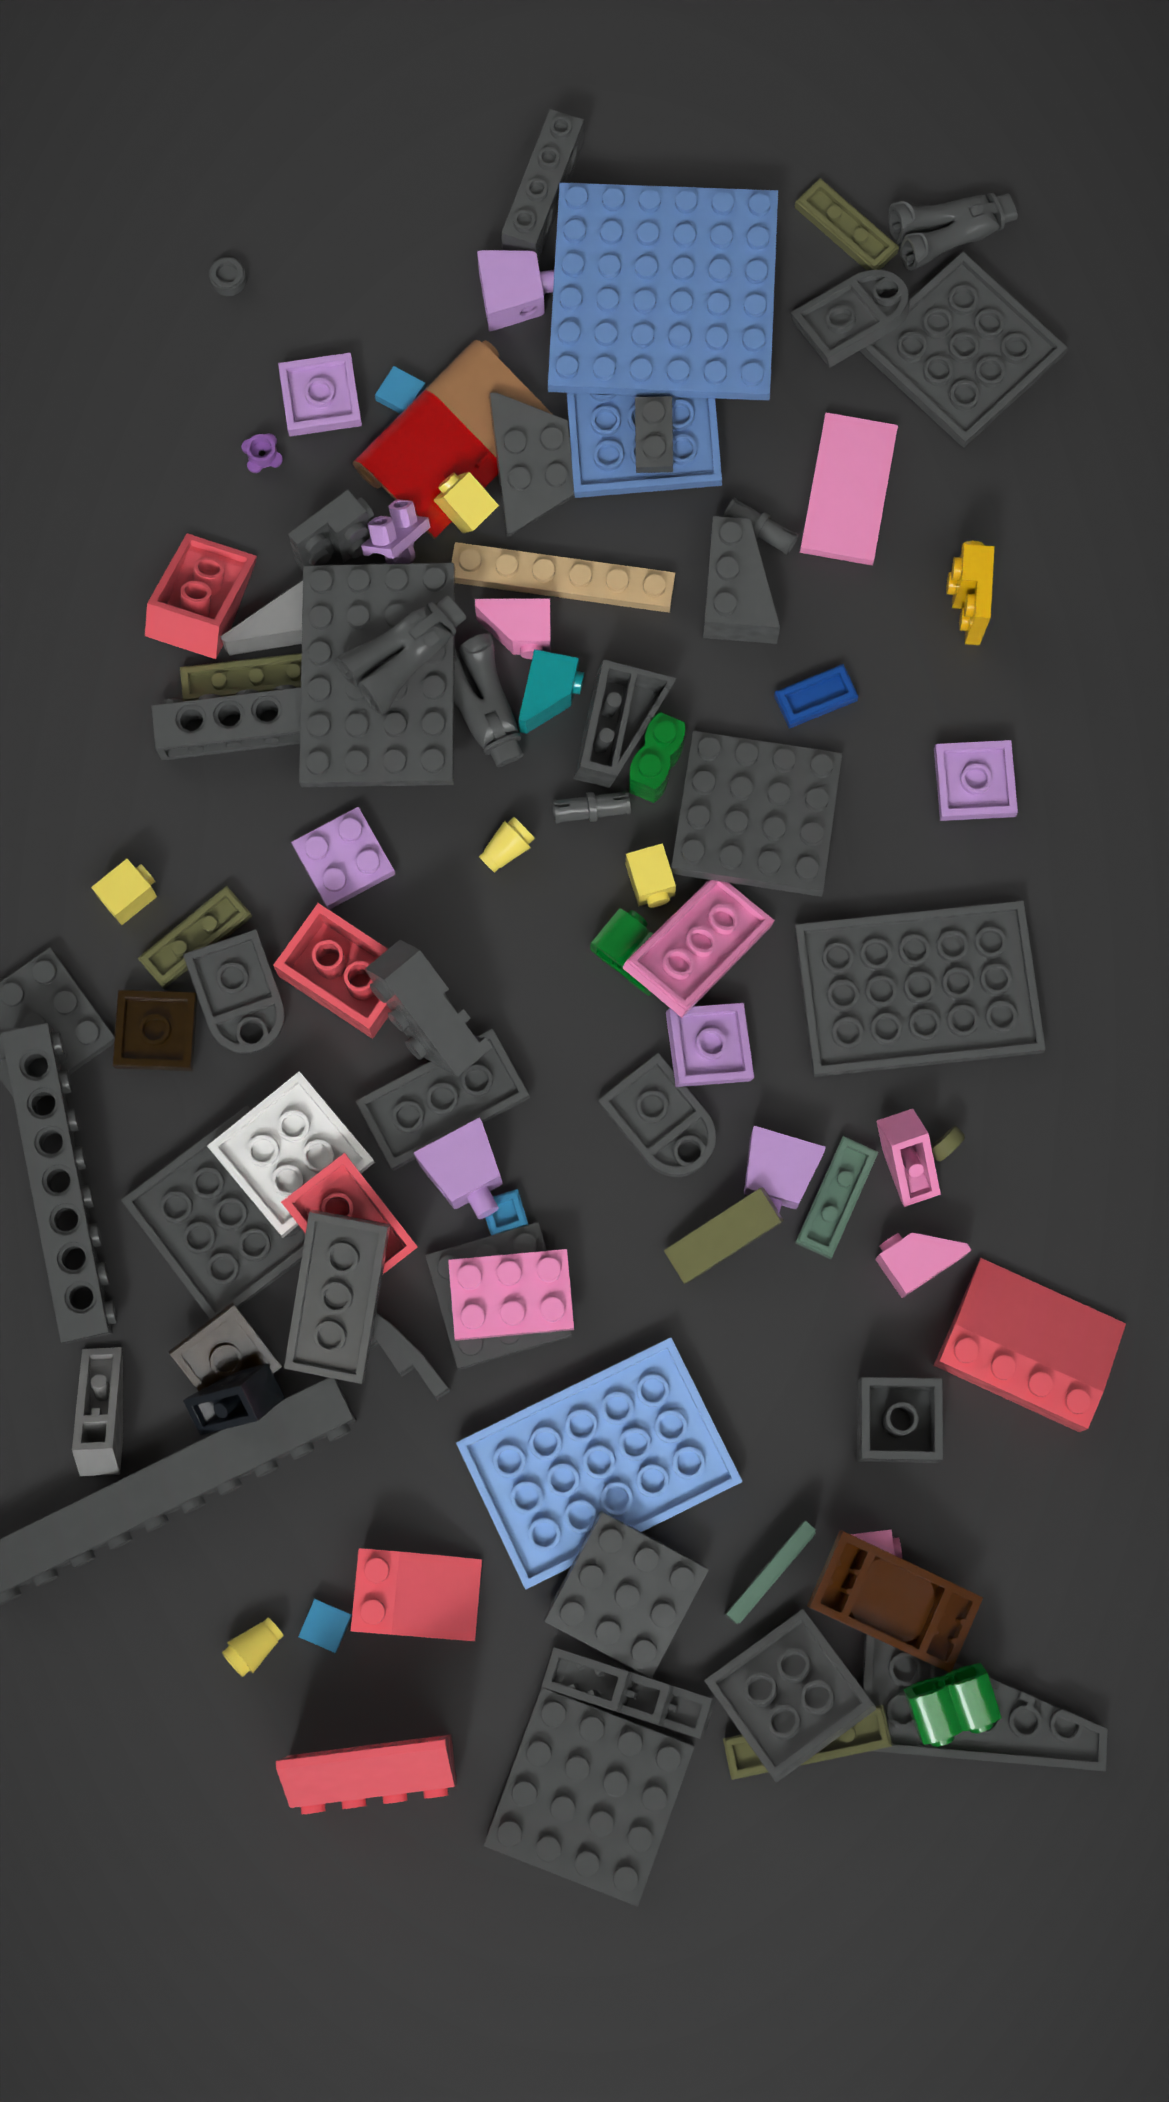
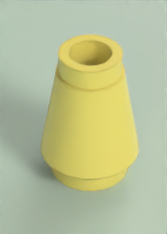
M513 817L508 823L506 821L502 823L479 858L495 873L499 868H502L530 849L529 844L535 837Z
M268 1617L263 1622L228 1641V1647L222 1654L241 1677H244L249 1671L252 1674L256 1671L278 1643V1640L284 1635Z

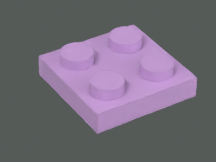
M351 353L278 363L289 437L362 426Z
M1011 740L935 745L934 757L940 821L1016 817L1018 809Z
M359 807L291 842L328 910L395 875L392 865Z
M744 1003L693 1006L682 1018L671 1008L666 1011L676 1087L749 1082L754 1079Z

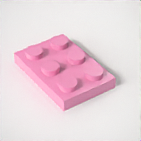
M567 1249L448 1260L455 1341L574 1330Z

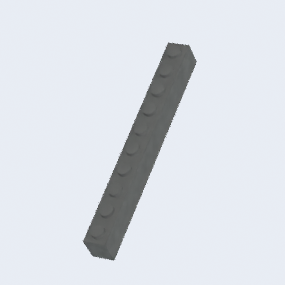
M327 1378L282 1400L257 1422L221 1430L1 1538L0 1605L21 1596L22 1593L19 1588L34 1582L36 1587L54 1580L59 1576L57 1570L70 1563L73 1568H77L96 1558L94 1551L106 1545L109 1546L110 1550L127 1544L133 1540L131 1533L143 1527L146 1528L147 1532H150L169 1522L167 1515L179 1509H182L184 1514L205 1505L204 1497L216 1491L222 1496L242 1486L240 1479L254 1472L256 1477L259 1478L279 1468L277 1461L289 1455L295 1460L315 1450L313 1443L325 1437H328L329 1442H332L351 1432L349 1425L357 1421L337 1379Z

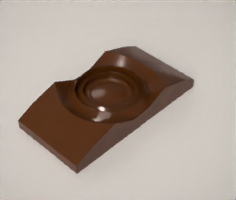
M840 1530L807 1607L944 1671L951 1672L983 1597Z

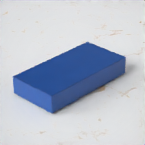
M844 664L777 690L774 693L775 700L789 729L858 701L859 697Z

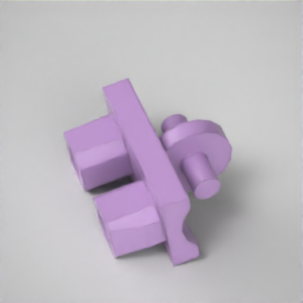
M398 499L388 506L391 517L379 516L367 523L370 538L361 545L364 556H370L372 553L382 554L385 556L387 564H411L414 561V541L431 528L429 518L416 516L413 501Z

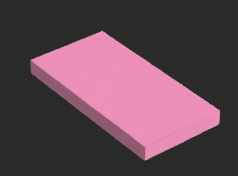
M825 413L800 553L873 566L898 425Z
M708 880L625 962L623 969L682 1018L771 928L775 920L730 883Z

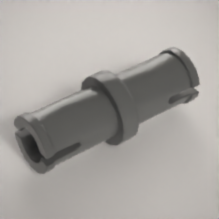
M735 497L723 517L751 519L756 541L761 539L779 549L785 555L790 553L799 536L796 532L794 533L771 520L772 515L764 511L761 514Z
M628 790L595 795L594 792H585L584 797L552 799L553 816H555L554 822L559 824V822L588 819L589 822H597L599 817L630 815L631 806L630 798H627L629 797Z

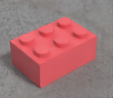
M317 903L273 966L277 975L372 1039L385 1023L388 1013L391 1011L387 1004L380 1001L372 992L370 984L373 981L365 970L366 967L386 952L388 948Z

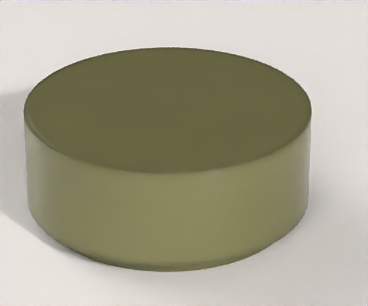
M956 1125L931 1146L933 1158L937 1162L944 1160L965 1140V1134Z

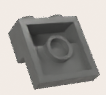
M346 490L288 533L298 567L303 571V566L325 565L333 553L343 563L351 557H360L363 554L361 545L370 538L367 523L374 516L368 503L362 497L356 499L349 490Z

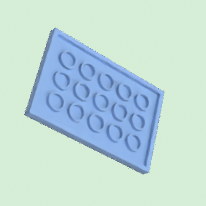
M671 1337L456 1442L525 1590L571 1568L600 1511L643 1532L743 1482Z

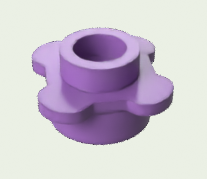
M257 434L242 443V451L247 454L249 460L247 468L250 472L259 473L263 468L270 466L277 468L282 464L283 458L277 452V438L273 434ZM265 451L266 453L264 456H260L259 452Z

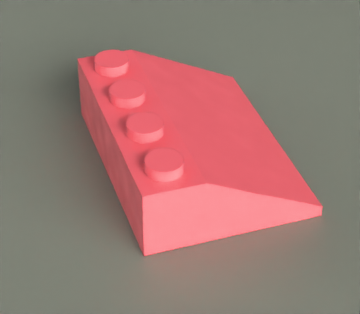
M980 1258L933 1366L1077 1432H1082L1089 1428L1101 1400L1126 1323Z
M451 1734L294 1754L276 1761V1770L289 1807H300L301 1814L326 1811L325 1804L341 1802L342 1809L367 1806L366 1798L380 1796L383 1798V1804L408 1801L407 1793L423 1791L424 1799L448 1796V1788L457 1785Z

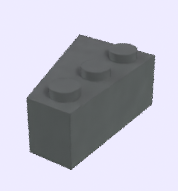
M713 516L703 638L777 644L780 625L751 519Z
M603 660L595 676L573 779L610 788L677 678Z
M399 940L365 968L373 981L370 984L372 992L380 1001L387 1004L391 1010L388 1013L389 1019L396 1028L402 1032L404 1031L408 1038L405 1044L417 1059L421 1060L424 1057L458 1077L492 1048L486 1038L474 1035L465 1023L471 1018L463 1008L456 1012L445 993L449 988L419 949Z

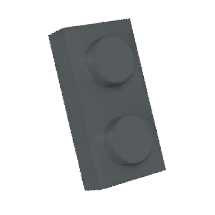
M672 396L635 397L636 473L673 472Z

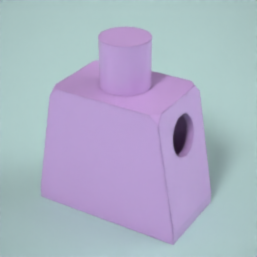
M507 250L477 251L478 270L489 331H495L530 320L545 313L544 294L553 293L554 270L540 271L536 252Z
M480 1117L414 1152L419 1166L454 1209L470 1203L478 1219L488 1217L499 1209L490 1191L503 1183Z
M754 1126L749 1142L744 1194L750 1195L759 1188L764 1187L778 1212H780L781 1206L797 1209L826 1147Z

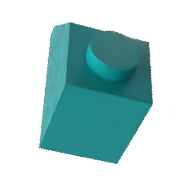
M534 649L519 716V732L529 733L572 705L574 694H581L585 672L579 671V658Z

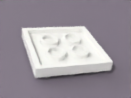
M300 1071L207 1145L282 1238L296 1228L298 1224L281 1201L343 1153L348 1156L361 1174L375 1163L373 1158Z

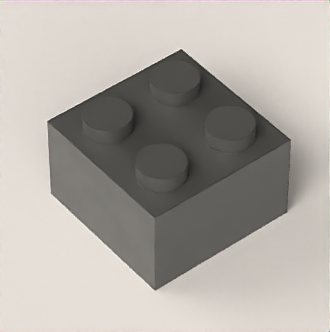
M861 1377L857 1381V1461L938 1463L943 1460L942 1379Z

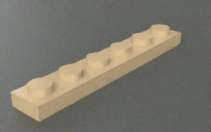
M458 542L454 544L451 562L455 565V583L670 613L675 572Z

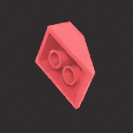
M187 533L147 603L145 636L216 659L223 647L220 636L231 630L257 556Z
M345 1153L281 1201L305 1234L308 1215L311 1210L391 1224L383 1274L418 1248Z
M359 1548L351 1631L475 1641L482 1559Z

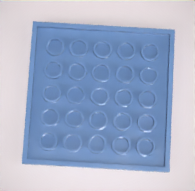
M559 183L548 392L769 400L778 190Z

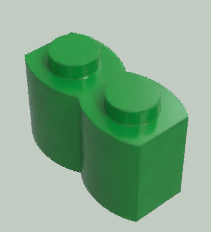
M661 712L651 720L645 733L644 747L636 753L630 766L629 793L652 803L656 802L663 795L668 785L670 769L677 763L683 751L685 722Z
M619 908L591 942L590 950L603 962L624 976L631 984L643 993L651 996L652 992L626 972L623 966L653 933L646 928L648 923L640 914L633 910L627 913Z
M981 1663L964 1666L943 1676L926 1679L903 1689L918 1736L923 1745L944 1746L951 1743L955 1738L954 1736L963 1731H970L971 1733L985 1732L993 1727L994 1722L1002 1718L988 1673Z

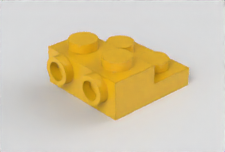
M966 541L962 544L960 557L953 558L952 572L948 573L946 594L953 595L952 608L961 609L959 630L965 631V644L980 645L991 618L995 546H985L984 543L979 541Z

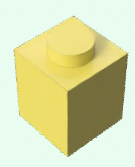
M470 472L458 476L452 473L438 486L441 493L434 499V502L462 533L474 531L499 506Z
M663 843L626 853L625 865L638 907L648 904L649 908H654L668 903L670 897L675 896L676 884Z
M128 859L124 860L91 887L99 900L121 925L157 897L151 887L156 882L142 864L135 868Z

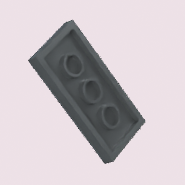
M493 1029L478 1036L486 1038L492 1048L460 1076L456 1077L430 1061L355 1101L392 1171L415 1160V1151L480 1117L482 1123L530 1098Z
M311 1210L309 1212L284 1369L360 1384L365 1381L391 1224L318 1210Z

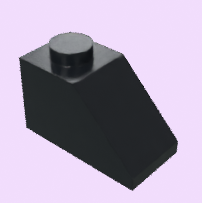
M268 1363L239 1370L188 1396L183 1402L200 1435L257 1422L285 1397Z

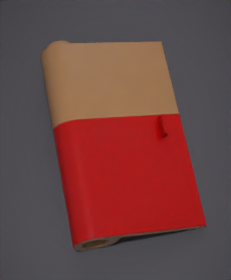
M473 340L353 461V465L362 478L373 487L378 489L382 486L395 500L413 501L416 516L429 518L431 528L426 532L435 539L452 522L434 502V499L441 493L438 486L452 473L458 476L470 472L482 487L485 488L498 475L489 401L490 393L496 392L550 414L552 413L499 359L497 349L486 340L483 342Z

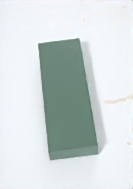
M842 1137L795 1244L832 1259L879 1153L878 1151L847 1137Z
M807 1521L799 1525L727 1610L725 1615L732 1622L740 1624L814 1537L816 1529Z

